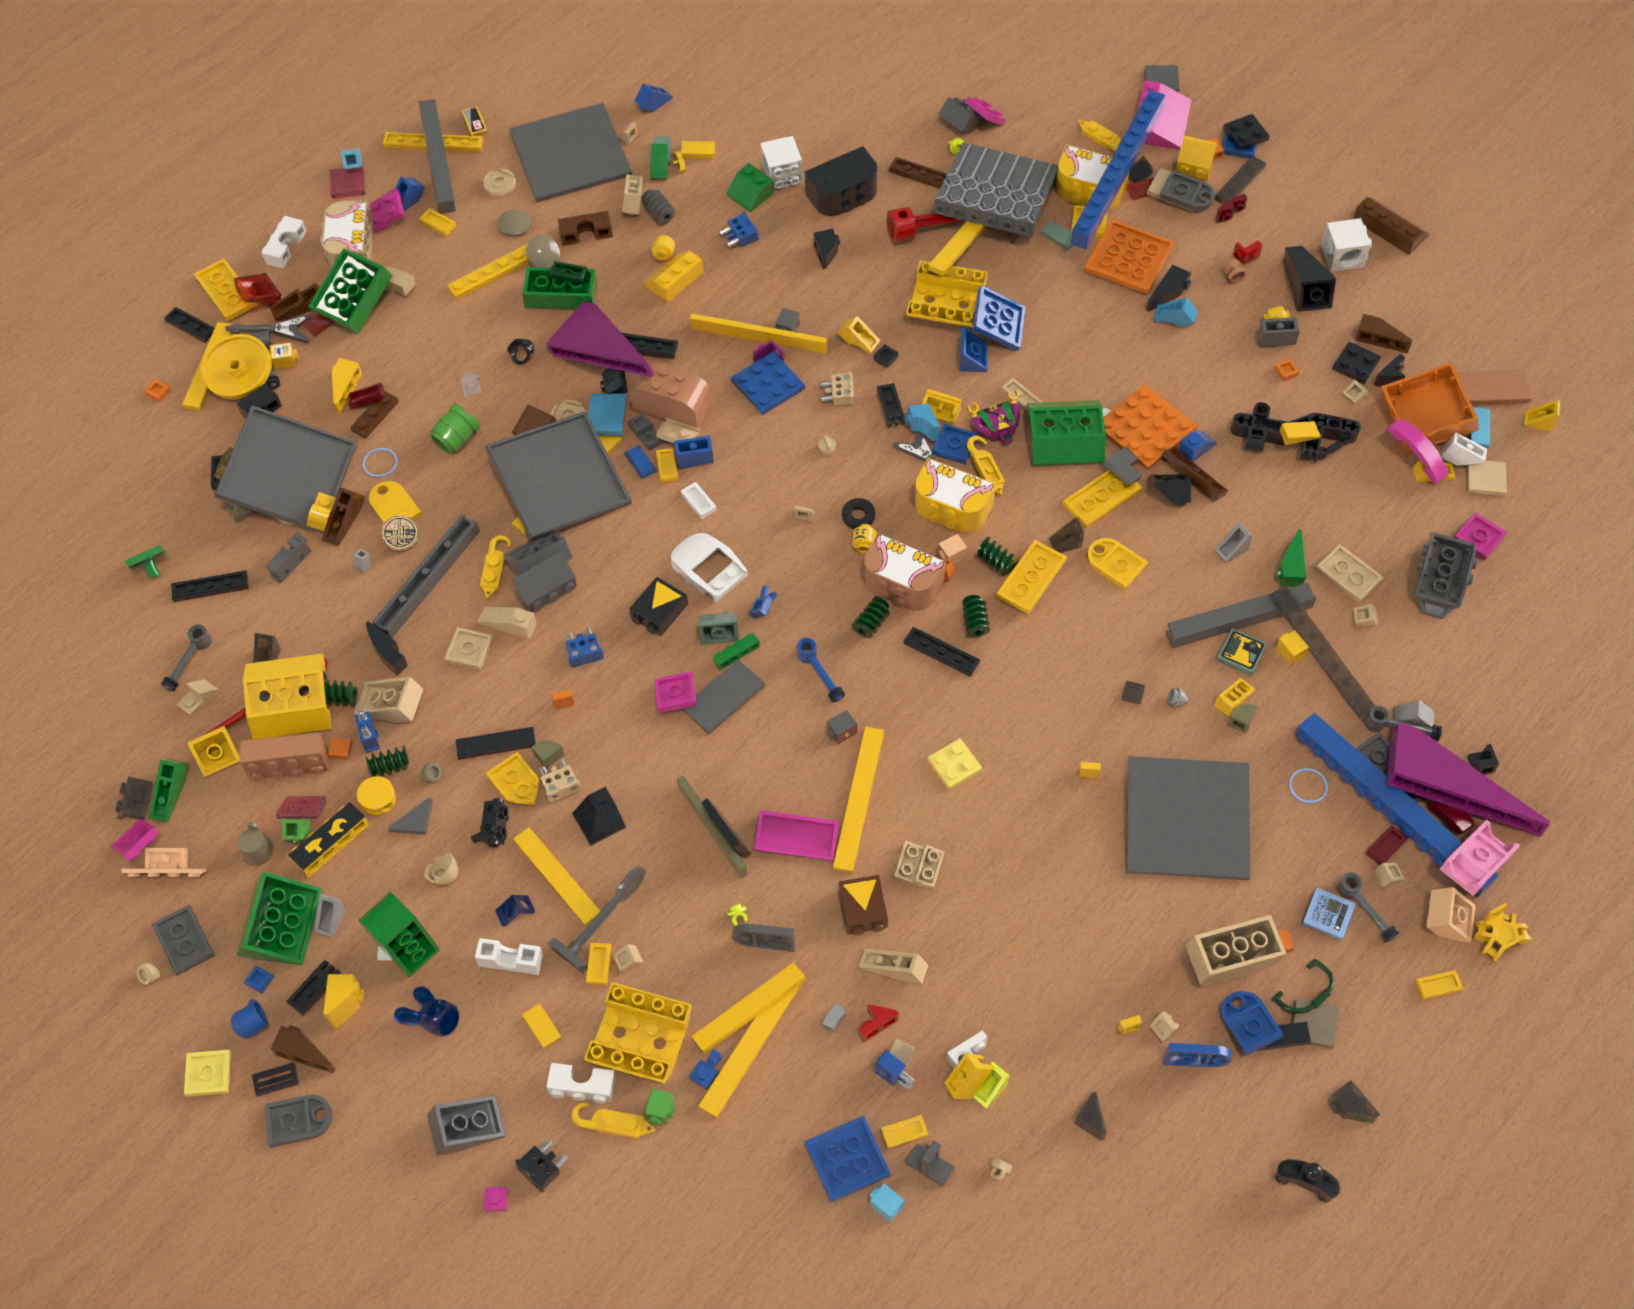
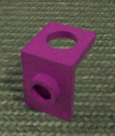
M771 339L753 351V362L755 363L773 351L777 355L779 353V358L784 362V352Z

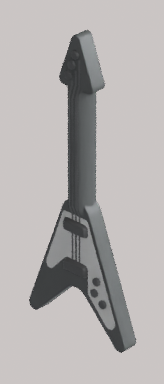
M307 314L273 325H240V323L226 326L225 329L235 334L269 330V332L309 343V338L302 334L298 328L311 319V315Z
M916 431L914 443H893V448L926 462L929 458L937 461L933 457L932 451L921 432Z

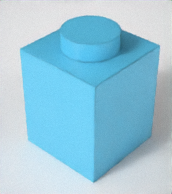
M360 148L346 149L341 152L344 169L357 168L363 165Z
M883 1184L881 1188L876 1187L869 1196L871 1198L870 1206L890 1223L904 1207L905 1200L886 1184Z

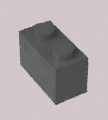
M1297 317L1261 319L1258 330L1261 347L1296 345L1300 332Z

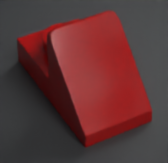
M868 1004L867 1012L873 1020H867L860 1026L859 1037L864 1043L899 1021L898 1011Z

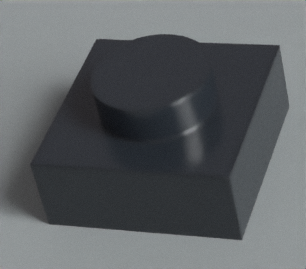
M884 344L874 354V360L888 368L898 358L899 352Z

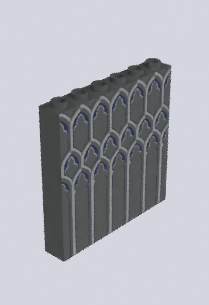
M963 142L935 198L934 213L1032 237L1056 184L1058 165Z

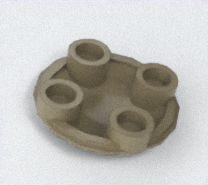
M519 209L506 211L498 219V227L502 235L525 236L531 225L529 214Z
M539 235L529 241L526 247V254L529 261L535 267L550 268L554 261H558L560 249L553 238Z

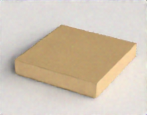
M1484 461L1483 463L1468 464V493L1506 496V463Z
M457 627L444 661L481 671L494 640L493 635Z

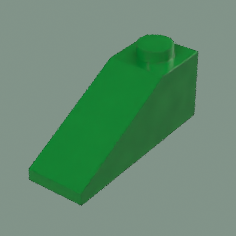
M1302 529L1297 530L1281 562L1280 568L1276 570V578L1280 580V587L1298 586L1304 584L1306 580Z
M172 759L160 760L148 818L169 822L185 783L189 763Z

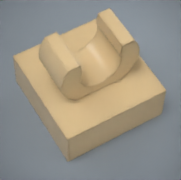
M1166 1011L1160 1013L1149 1025L1162 1042L1168 1040L1179 1028V1024H1175L1171 1019L1172 1015L1167 1014Z

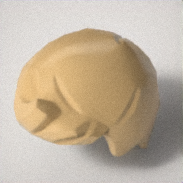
M449 852L443 856L435 857L434 863L426 867L424 878L436 885H446L454 882L459 874L455 858Z

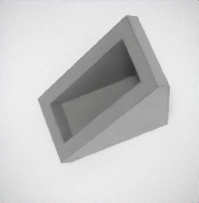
M1239 522L1215 548V551L1225 562H1229L1249 549L1253 535Z
M1420 700L1395 706L1394 719L1432 728L1434 724V711Z
M320 894L314 932L332 938L335 936L346 912L340 899Z

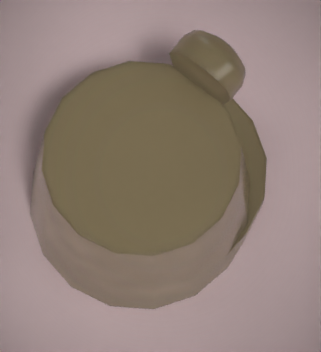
M249 822L247 824L248 830L240 834L237 845L245 863L251 866H260L270 859L273 852V843L269 836L257 830L258 826L255 822Z

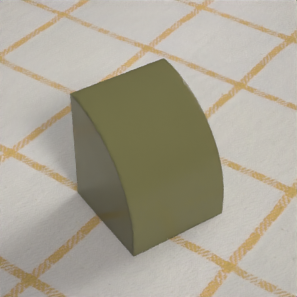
M1253 704L1239 706L1233 711L1228 726L1247 733L1258 706Z
M541 741L531 747L534 757L546 769L564 756L562 746L554 741Z

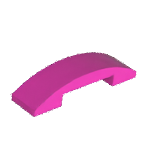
M1399 419L1387 428L1398 442L1404 440L1424 463L1426 468L1423 471L1434 484L1448 475L1440 454L1427 437L1416 427L1405 420Z

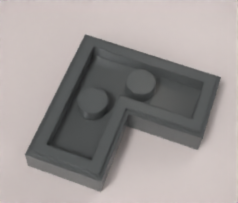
M1128 447L1105 458L1102 463L1128 486L1136 483L1142 477L1132 467V465L1138 462L1139 458Z

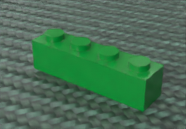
M754 633L748 634L733 645L727 646L723 651L717 652L713 656V661L719 670H722L759 648L760 641Z

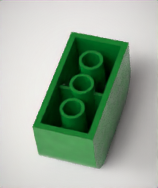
M392 892L386 894L358 919L359 923L377 945L409 978L440 950L416 916Z

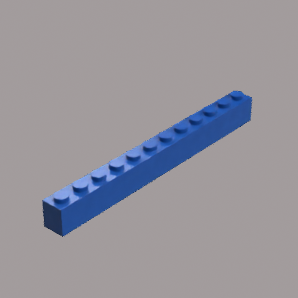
M1149 90L1072 230V245L1087 250L1164 107L1165 94Z
M1315 712L1298 726L1295 736L1299 742L1308 746L1316 757H1320L1331 770L1341 776L1345 783L1355 788L1357 793L1361 797L1366 798L1374 809L1383 813L1387 820L1402 830V833L1407 838H1411L1421 851L1430 855L1437 865L1442 866L1463 844L1401 789L1386 785L1387 776ZM1495 872L1474 896L1478 898L1499 875Z

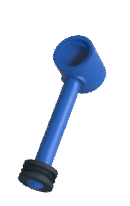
M802 638L797 644L798 659L803 663L812 664L829 689L828 696L833 703L838 702L845 696V692L841 687L834 685L816 658V642L811 638ZM804 649H810L811 651H809V652H804L803 650H804Z

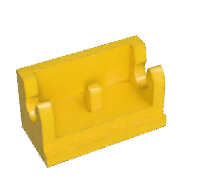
M927 389L922 404L930 405L937 420L954 425L961 411L962 399Z
M965 1053L944 1082L954 1099H972L992 1072L993 1068L991 1065L979 1062L984 1059L983 1056Z

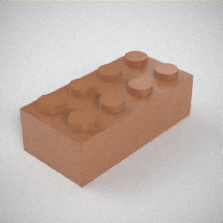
M320 732L241 741L240 763L249 779L255 781L272 777L282 778L289 775L301 776L307 773L320 774L324 771H329V750Z

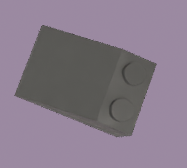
M495 1095L434 1105L427 1114L436 1155L459 1152L505 1137Z

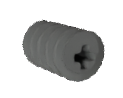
M647 190L643 193L641 202L660 225L668 223L675 214V209L668 203V200L665 199L659 190Z

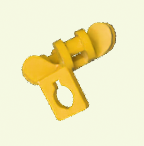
M1506 903L1493 909L1483 921L1476 923L1478 932L1475 933L1474 939L1480 942L1489 941L1481 953L1484 955L1487 953L1493 957L1495 962H1497L1504 950L1516 943L1526 945L1532 942L1531 936L1527 934L1529 930L1528 925L1516 924V914L1514 913L1510 915L1504 914V910L1507 907ZM1494 941L1502 946L1499 951L1491 947Z

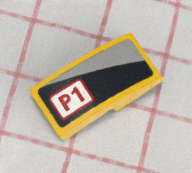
M477 106L461 111L471 136L487 133Z

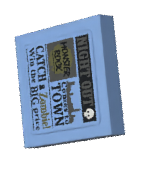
M1316 888L1302 925L1342 941L1356 903Z

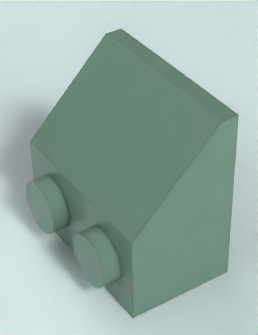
M727 611L720 614L708 613L698 616L701 645L739 640L736 612Z

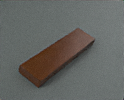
M895 157L889 167L890 173L938 189L941 188L947 176V173L899 157Z
M1172 447L1164 450L1162 453L1163 457L1215 499L1225 496L1228 492L1224 486L1177 448Z

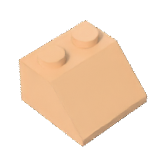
M1454 887L1431 890L1427 928L1439 937L1471 943L1475 904Z

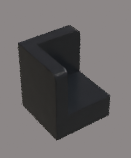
M1142 156L1132 165L1129 175L1136 184H1139L1154 172V168L1145 156Z
M1491 744L1486 745L1482 752L1468 755L1470 765L1483 775L1494 773L1499 766Z

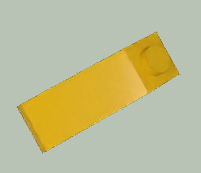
M341 358L332 367L333 403L337 414L340 415L349 399V393L353 392L362 375L359 363Z

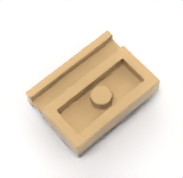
M667 418L666 422L658 429L656 438L674 443L676 440L696 438L700 434V429Z

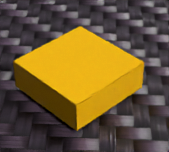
M1081 762L1079 777L1099 779L1101 763Z
M1140 1015L1121 1020L1117 1028L1120 1035L1139 1030L1142 1024Z

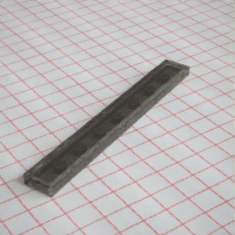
M1287 585L1270 594L1271 600L1293 630L1309 646L1308 650L1357 717L1361 720L1368 716L1375 704Z

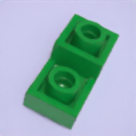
M651 144L650 178H668V144Z

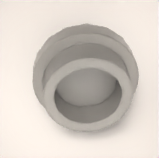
M1172 688L1168 694L1167 702L1173 707H1178L1188 703V698L1182 689Z

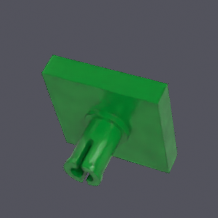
M158 545L125 560L129 568L143 564L151 579L160 575L153 560L154 557L165 552L162 546Z

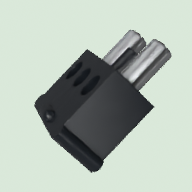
M547 1140L539 1148L534 1145L520 1160L517 1159L515 1161L517 1170L542 1193L560 1174L559 1168L568 1160L567 1156L562 1154L553 1163L552 1160L556 1157L553 1151L544 1155L553 1145L550 1140Z

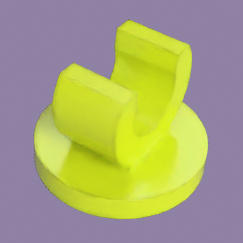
M955 138L948 142L949 149L954 155L958 154L964 142L961 138Z
M739 903L729 907L730 911L726 914L727 916H732L731 921L735 926L738 925L736 918L739 915L743 917L745 922L748 921L747 915L742 912L747 909L746 906H741Z

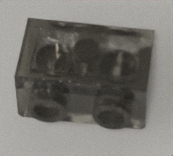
M128 776L126 783L122 782L119 794H122V799L117 801L115 812H118L117 819L121 820L122 816L144 819L152 786L151 781Z

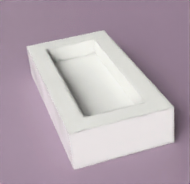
M696 482L681 490L682 497L701 519L716 511L715 504Z

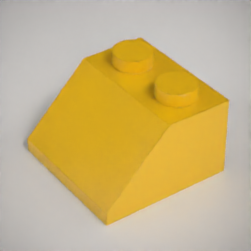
M1184 136L1175 171L1208 181L1217 143Z
M328 974L323 1015L332 1029H337L360 1009V1002L364 1001V989L360 987V982L356 980L354 974Z

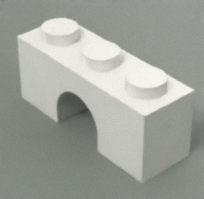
M288 216L283 217L281 222L278 223L274 234L270 236L269 242L262 250L265 264L282 269L286 267L292 257L286 244H300L306 234L302 220Z
M479 938L475 959L479 967L539 975L543 953L539 946L520 944L519 949H512L503 946L500 941Z
M551 1063L546 1088L552 1097L564 1098V1096H568L577 1101L592 1099L594 1102L601 1104L606 1103V1101L612 1102L616 1082L614 1070L593 1068L592 1076L587 1082L577 1083L573 1080L575 1072L572 1065Z

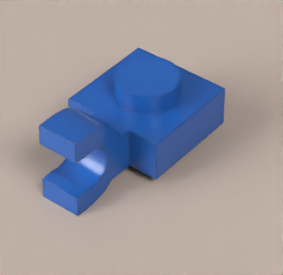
M768 585L762 586L760 597L755 599L749 611V615L753 618L765 616L770 610L769 607L772 600L777 596L776 592L768 594L770 589Z
M713 1049L707 1062L700 1060L690 1074L689 1079L705 1090H708L719 1073L715 1067L722 1059L721 1053Z

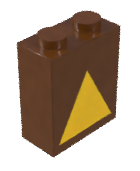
M879 875L839 881V892L847 934L860 935L864 931L873 930L878 932L888 928V917Z

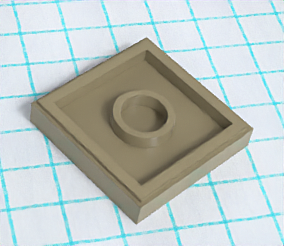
M1297 998L1295 1008L1307 1007L1312 1001ZM1321 1004L1317 1009L1314 1008L1309 1012L1294 1013L1293 1023H1308L1311 1045L1333 1049L1339 1007Z

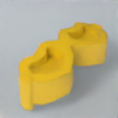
M681 152L671 153L677 159V161H673V164L680 165L679 172L686 171Z

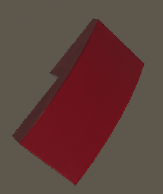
M1246 194L1233 197L1221 205L1217 210L1216 223L1232 219L1234 212L1245 210L1247 203Z
M1433 801L1430 805V810L1446 818V826L1460 834L1475 826L1473 819L1463 810Z

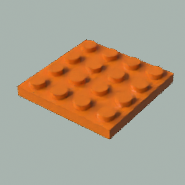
M1111 219L1087 261L1084 271L1148 295L1172 252L1175 242Z
M1145 384L1103 417L1106 438L1120 449L1128 447L1139 458L1137 463L1147 471L1164 458L1162 456L1164 450L1172 447L1176 448L1181 440L1192 431H1196L1198 426Z

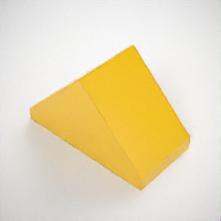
M1556 400L1525 410L1524 426L1552 431L1559 417L1560 401Z

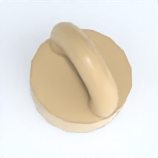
M824 435L818 443L819 452L826 456L832 455L836 451L835 440Z
M144 963L137 968V978L142 984L147 985L160 978L159 970L151 963Z
M996 1157L990 1163V1166L993 1167L991 1177L994 1180L1003 1179L1005 1174L1009 1175L1012 1170L1010 1164Z

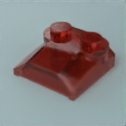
M266 273L234 278L236 291L245 303L260 302L262 305L270 307L277 300H281L282 294Z

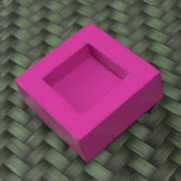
M486 1187L484 1211H507L508 1188Z

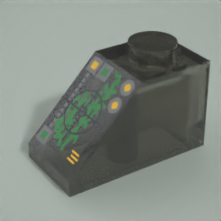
M1352 1080L1331 1094L1328 1099L1331 1110L1335 1114H1339L1343 1119L1373 1124L1380 1116V1113Z

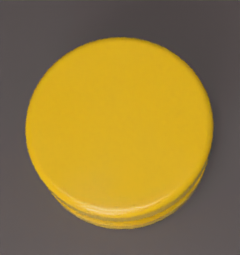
M374 776L360 784L357 790V800L364 812L369 815L379 816L393 808L396 802V793L389 780L384 777Z

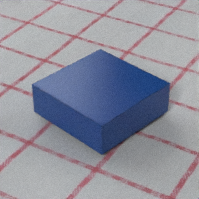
M255 966L244 981V984L263 994L273 980L274 975Z

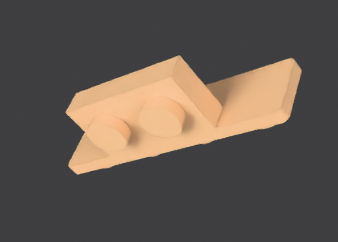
M145 848V868H122L121 873H128V877H139L140 873H148V877H160V873H168V877H180V873H188V877H200V873H206L207 868H187L188 848Z

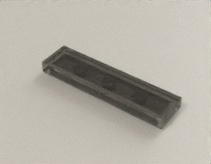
M1252 155L1220 189L1214 199L1224 204L1233 197L1240 195L1266 167V163Z

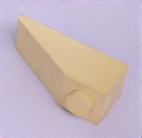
M626 174L622 212L627 215H639L642 176Z
M484 607L477 621V624L530 640L537 625L533 612L517 607Z
M865 949L859 968L899 981L923 984L928 964L917 953Z

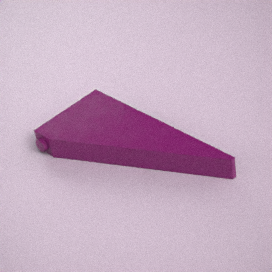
M583 302L546 342L554 357L648 377L654 375L647 361L595 303Z
M1398 722L1391 734L1386 785L1540 837L1550 825L1549 820L1418 728Z

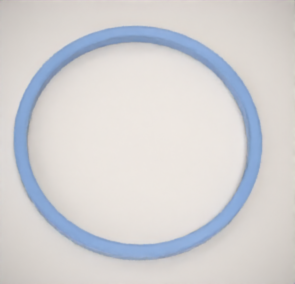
M387 448L374 449L364 457L363 468L372 477H385L396 469L398 463L397 456ZM384 450L392 453L396 462L393 469L388 473L374 475L366 470L365 461L373 452Z
M1303 768L1297 770L1290 778V791L1295 798L1302 802L1316 803L1321 801L1327 794L1328 783L1325 777L1317 770ZM1301 771L1317 773L1325 782L1326 790L1324 795L1313 801L1301 799L1292 789L1293 777Z

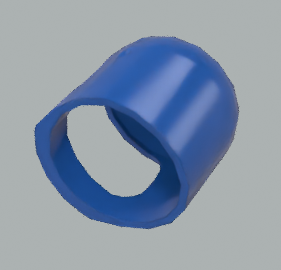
M254 998L249 1001L246 1007L236 1011L231 1017V1026L234 1032L243 1039H249L269 1027L262 1006Z

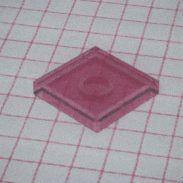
M363 166L330 170L332 199L365 195V173Z
M287 796L276 812L277 819H317L326 805V797Z

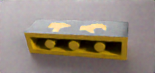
M349 802L346 806H342L331 819L324 821L317 831L309 834L303 843L294 847L288 856L292 863L309 878L366 829L369 823L366 817Z

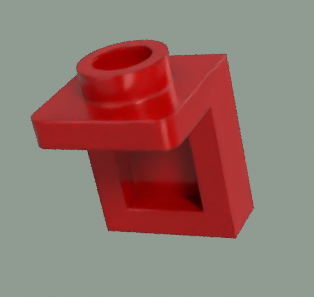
M1256 241L1244 248L1237 242L1234 246L1233 255L1245 265L1259 258L1262 244Z

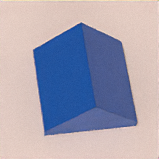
M962 327L960 337V372L988 371L987 342L967 328Z

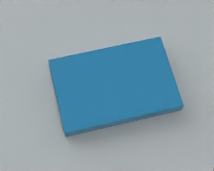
M591 394L588 417L598 436H623L627 394Z

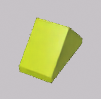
M993 1062L990 1064L993 1068L992 1072L973 1096L986 1109L1007 1087L1009 1075Z

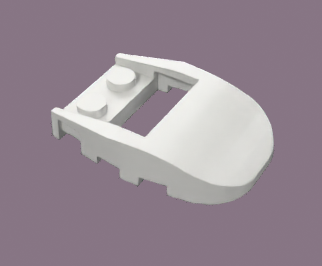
M705 533L689 536L676 546L671 553V565L684 578V582L689 586L692 585L697 588L698 592L703 595L708 593L716 603L748 576L747 569L733 551L719 540ZM719 549L732 560V563L706 584L692 570Z

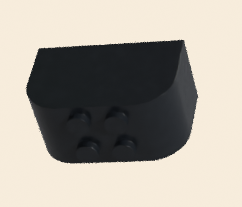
M864 146L805 171V195L816 210L825 216H837L871 201L877 194V164Z

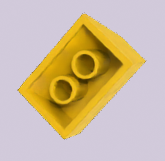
M690 250L680 252L645 280L643 285L668 303L703 273L702 259Z

